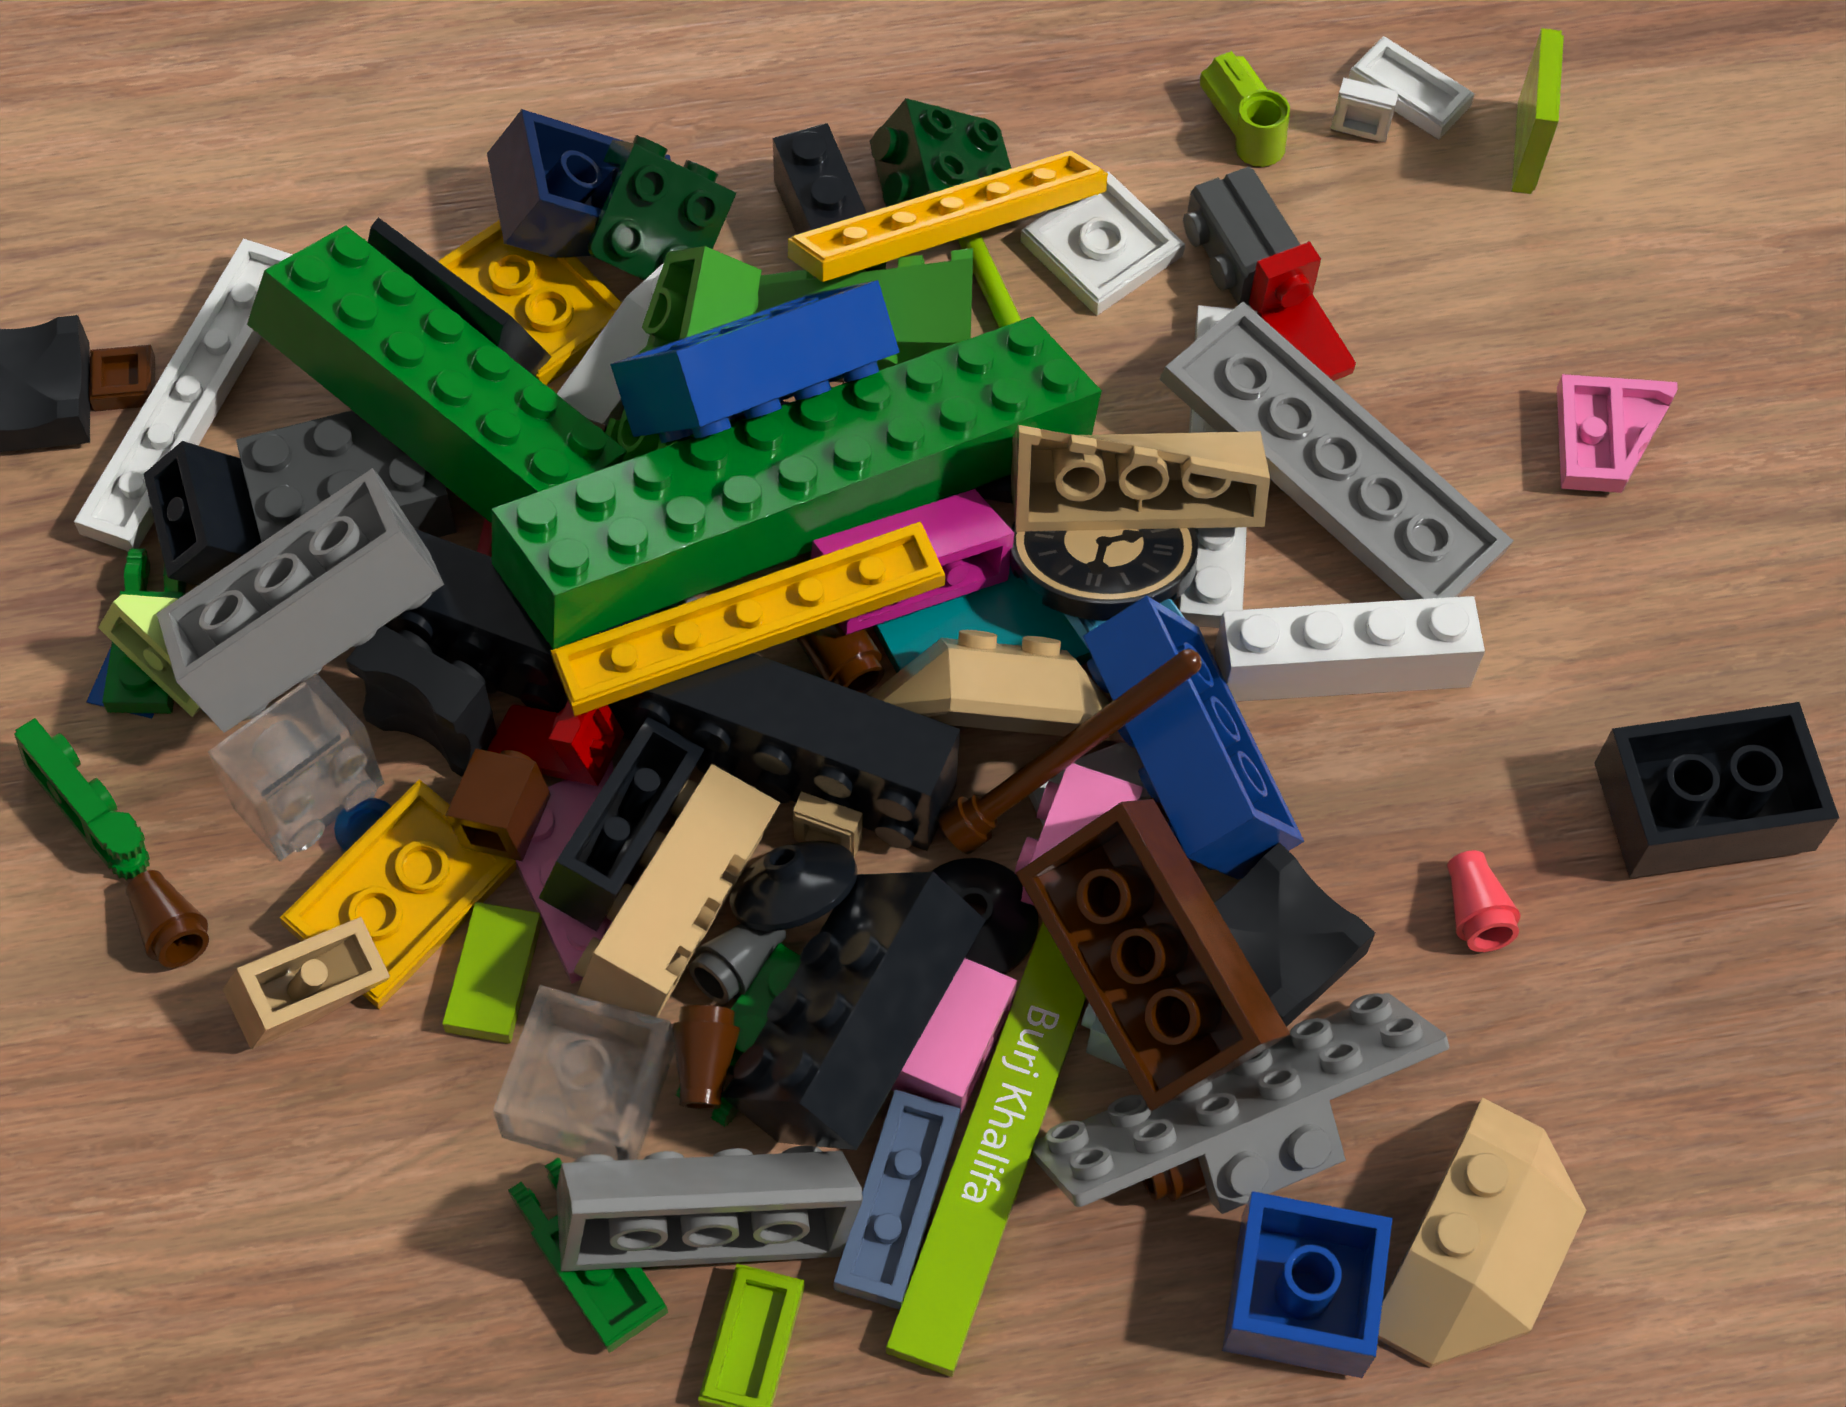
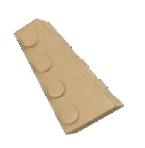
M711 764L699 784L688 779L670 810V814L677 817L676 822L667 835L659 830L655 833L638 864L645 868L644 873L635 887L625 883L606 917L613 921L602 940L596 937L591 939L580 957L574 973L583 977L575 1000L646 1039L696 953V949L700 946L733 886L769 827L780 802Z

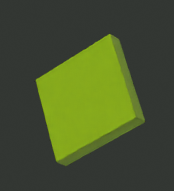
M1541 28L1517 103L1511 192L1532 194V191H1535L1559 122L1564 35H1562L1560 30Z

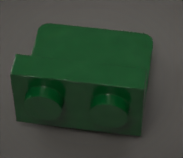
M908 98L904 99L888 120L877 129L870 140L871 154L875 161L883 201L886 207L1012 169L1001 130L995 122Z
M635 135L632 143L612 140L603 162L618 168L619 171L588 242V251L594 258L645 280L665 262L668 252L702 246L713 249L736 192L715 183L718 177L716 172L689 160H686L684 166H680L665 158L668 149L649 139Z

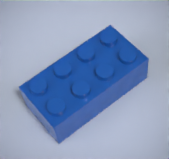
M875 280L808 294L611 363L610 366L633 437L658 433L660 442L666 443L692 434L694 438H701L731 428L730 420L743 415L745 419H751L775 412L782 408L780 401L793 396L795 400H802L831 390V382L843 378L844 382H849L879 372L878 360L900 353L879 281Z
M1146 595L1083 635L1093 657L1087 661L1088 669L1097 685L1105 693H1110L1113 701L1182 650L1192 649L1202 659V666L1195 675L1118 730L1123 740L1130 747L1136 748L1144 765L1138 770L1140 780L1149 795L1156 802L1162 803L1170 820L1168 825L1187 858L1205 865L1210 870L1215 869L1240 880L1278 843H1281L1289 851L1305 842L1198 626Z

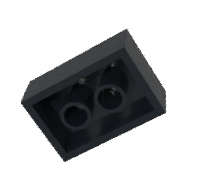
M1800 702L1612 728L1594 762L1629 878L1816 851L1839 819Z

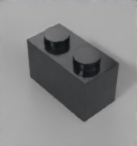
M181 441L143 474L168 578L198 586L262 543L240 458Z

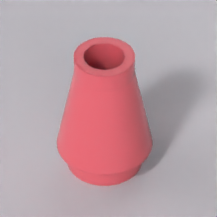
M1471 850L1454 856L1448 862L1447 868L1451 877L1457 936L1466 941L1468 947L1475 952L1495 951L1509 945L1519 934L1517 924L1521 917L1520 912L1488 866L1484 853Z

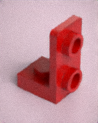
M1309 241L1258 260L1249 298L1251 308L1256 310L1262 319L1331 380L1335 381L1352 374L1356 362L1313 295L1321 258L1312 243Z
M569 700L565 708L559 713L521 705H512L487 751L500 753L503 750L517 751L536 761L543 775L598 787L625 733L608 705L574 716Z

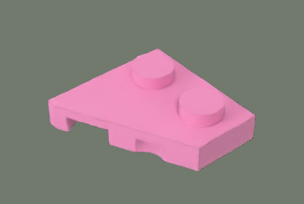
M1562 374L1557 386L1561 489L1622 493L1678 390L1677 382Z

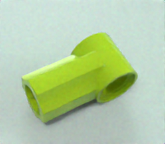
M1230 51L1215 57L1210 66L1201 72L1200 86L1236 136L1235 150L1238 157L1245 163L1258 167L1277 163L1284 156L1290 115V105L1287 99L1280 93L1267 90L1244 56H1236Z

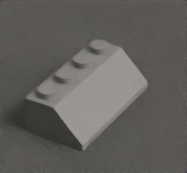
M371 468L158 612L157 617L176 682L225 733L241 721L250 720L258 716L267 707L269 702L296 684H302L314 678L324 665L349 648L360 646L369 641L380 627L404 611L412 610L428 600L432 592L443 586L444 583L425 544L380 476Z
M809 1145L792 1147L782 1152V1154L753 1155L747 1149L733 1148L720 1151L712 1157L684 1158L682 1154L672 1151L653 1153L642 1160L614 1161L612 1157L602 1154L582 1156L572 1163H561L556 1191L561 1271L841 1257L863 1201L862 1189L842 1151L822 1152L820 1148Z

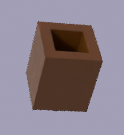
M475 748L445 816L462 848L523 861L551 794L536 761H533L528 756L513 750H503L500 753Z

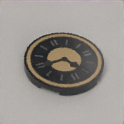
M1015 521L1011 528L1015 533L1010 558V566L1014 576L1021 578L1033 591L1041 595L1042 604L1078 618L1107 621L1146 595L1158 603L1167 599L1177 600L1188 589L1196 572L1198 538L1194 528L1016 532Z

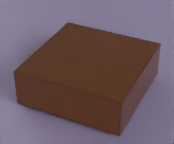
M140 345L90 350L89 400L94 411L143 407L155 387V354L152 346Z

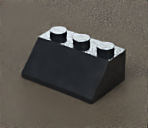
M379 217L372 224L368 237V243L410 275L416 282L536 377L538 370L552 356L512 316Z

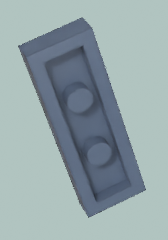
M894 1090L862 1191L863 1201L847 1239L834 1279L835 1291L900 1310L954 1138L961 1108Z

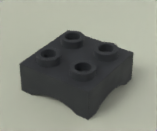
M78 315L56 317L49 322L27 328L0 329V452L90 443V342Z
M383 625L369 641L357 646L346 660L349 672L362 678L365 683L366 694L363 706L365 720L383 731L404 732L427 741L444 756L451 771L461 777L464 775L475 748L487 751L497 734L484 678L474 668L462 661L455 660L450 664L433 654L427 643L410 631L401 630L397 633Z
M1281 843L1274 846L1232 889L1214 902L1286 1027L1367 954L1375 936V932L1362 919L1331 899L1310 878L1298 860Z

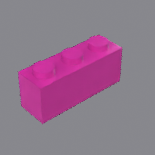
M973 489L813 540L811 559L920 521L926 531L945 573V585L837 623L847 635L1008 581L1011 548H1013L1015 533L982 496Z

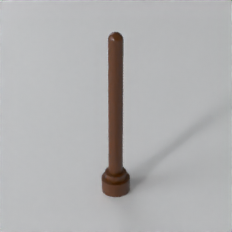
M1192 649L1182 650L983 797L973 795L969 799L959 797L938 814L940 826L946 837L964 854H971L992 838V830L998 825V817L1195 675L1202 666L1200 655Z

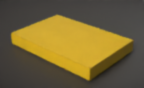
M500 220L438 261L512 316L552 356L536 374V378L545 385H548L581 361L622 303L576 257L553 258L504 244Z
M420 779L280 917L282 926L300 941L362 917L390 975L387 981L362 994L378 1009L472 915L475 902L484 903L516 870V861L513 859L462 848L445 816L450 805Z

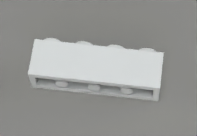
M1474 596L1223 611L1214 647L1217 665L1235 702L1466 688L1471 686L1485 653Z

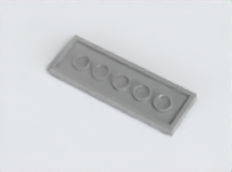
M1244 302L1240 303L1167 364L1159 380L1217 432L1261 431L1270 480L1404 600L1459 597L1508 550L1514 541Z

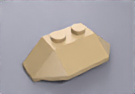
M960 630L958 639L940 638L871 694V697L947 725L1066 736L1110 704L1077 660L1067 650H1060L1061 641L1046 637L1024 636L1022 646L997 643L998 635L978 630ZM1118 731L1105 739L1107 741L1126 743Z
M1483 1097L1481 1098L1383 1298L1379 1341L1431 1368L1446 1363L1453 1358L1474 1353L1529 1334L1587 1211L1545 1129Z

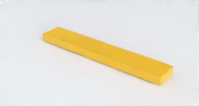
M1070 150L794 235L788 238V258L820 281L825 282L1106 192L1108 173Z
M920 521L551 650V654L574 716L942 587L945 585V573Z

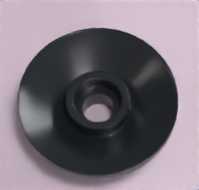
M804 841L777 847L755 861L739 876L730 893V906L733 914L744 926L761 931L786 930L812 922L833 910L851 892L858 874L855 859L847 848L831 841Z
M981 858L957 859L933 869L932 871L967 903H978L986 910L981 915L986 921L965 958L1004 975L1016 968L1026 958L1036 939L1038 911L1034 905L1021 901L1023 885L1015 872L997 862Z

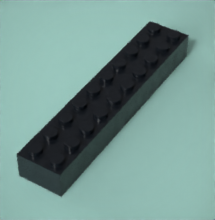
M415 529L430 552L444 585L432 592L428 600L415 609L404 611L384 626L397 633L401 630H407L416 634L427 643L433 654L450 664L455 660L468 664L484 678L487 693L493 694L498 690L521 699L527 707L559 713L564 709L568 698L552 658L551 650L553 648L494 568L492 557ZM645 614L643 616L637 617L635 619L624 622L609 629L603 630L588 637L640 620L651 615ZM754 653L608 704L625 733L623 738L632 741L647 716L705 749L696 765L704 774L713 764L741 781L754 786L757 790L780 803L797 802L802 791L863 813V828L874 831L882 841L898 848L914 846L928 852L940 824L938 814L948 806L956 788L960 729Z

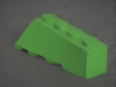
M706 246L668 252L642 325V329L647 334H650L646 347L638 354L754 314L758 306V288L762 270ZM625 409L620 421L610 418L605 431L608 436L627 450L622 462L694 437L692 434L666 443L660 442L658 433L633 437ZM735 419L730 420V424L735 422Z
M973 248L951 251V261L924 264L922 255L898 258V268L865 271V269L825 282L814 278L806 270L761 275L758 288V306L755 313L808 294L878 280L900 353L878 360L877 365L880 371L971 338Z

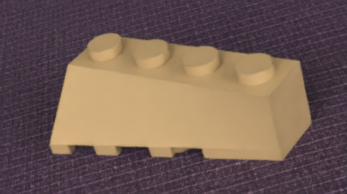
M1018 425L1013 434L1011 491L1016 532L1265 527L1270 475L1261 431L1072 435Z

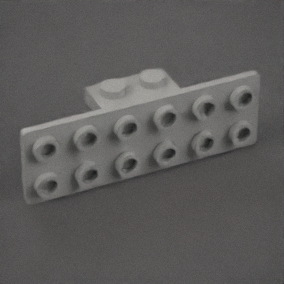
M1389 993L1364 995L1354 1000L1350 1004V1008L1324 1019H1308L1292 1027L1290 1035L1235 1069L1157 1110L1150 1111L1142 1095H1129L1115 1100L1110 1104L1108 1110L1085 1120L1060 1123L1052 1127L1046 1133V1136L1036 1140L1031 1155L1076 1207L1085 1206L1198 1157L1211 1204L1221 1214H1224L1247 1204L1252 1191L1270 1194L1346 1161L1330 1100L1448 1050L1450 1047L1447 1035Z

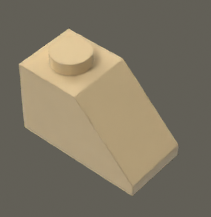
M359 917L237 968L222 990L252 1050L316 1022L387 981L390 975L362 917Z

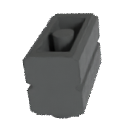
M1250 166L1226 174L1222 180L1218 177L1196 185L1191 190L1188 210L1183 217L1186 235L1194 247L1202 245L1209 256L1210 271L1216 286L1221 291L1229 289L1238 305L1244 302L1249 306L1257 261L1301 244L1254 169H1251Z

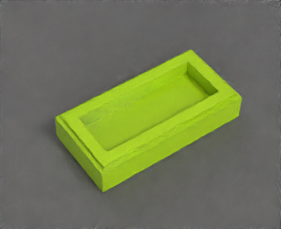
M475 902L442 1023L446 1033L511 1044L542 924L540 913Z
M736 1264L699 1394V1406H773L805 1288L804 1280Z

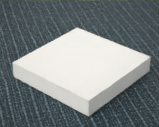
M1109 171L1107 172L1106 192L1051 209L1023 228L1020 240L1096 316L1183 257L1185 243Z

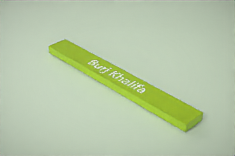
M1042 922L886 1346V1354L949 1377H953L1031 1158L1032 1149L1038 1138L1087 1000L1044 922Z

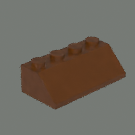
M1154 799L1120 802L1016 872L1150 1111L1157 1110L1235 1069L1290 1035Z

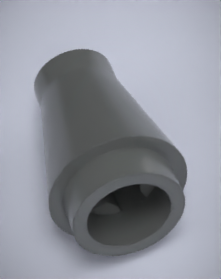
M740 923L696 949V959L689 965L691 977L699 989L717 1003L726 1004L732 998L739 999L742 994H746L778 944L786 939V931L755 930Z

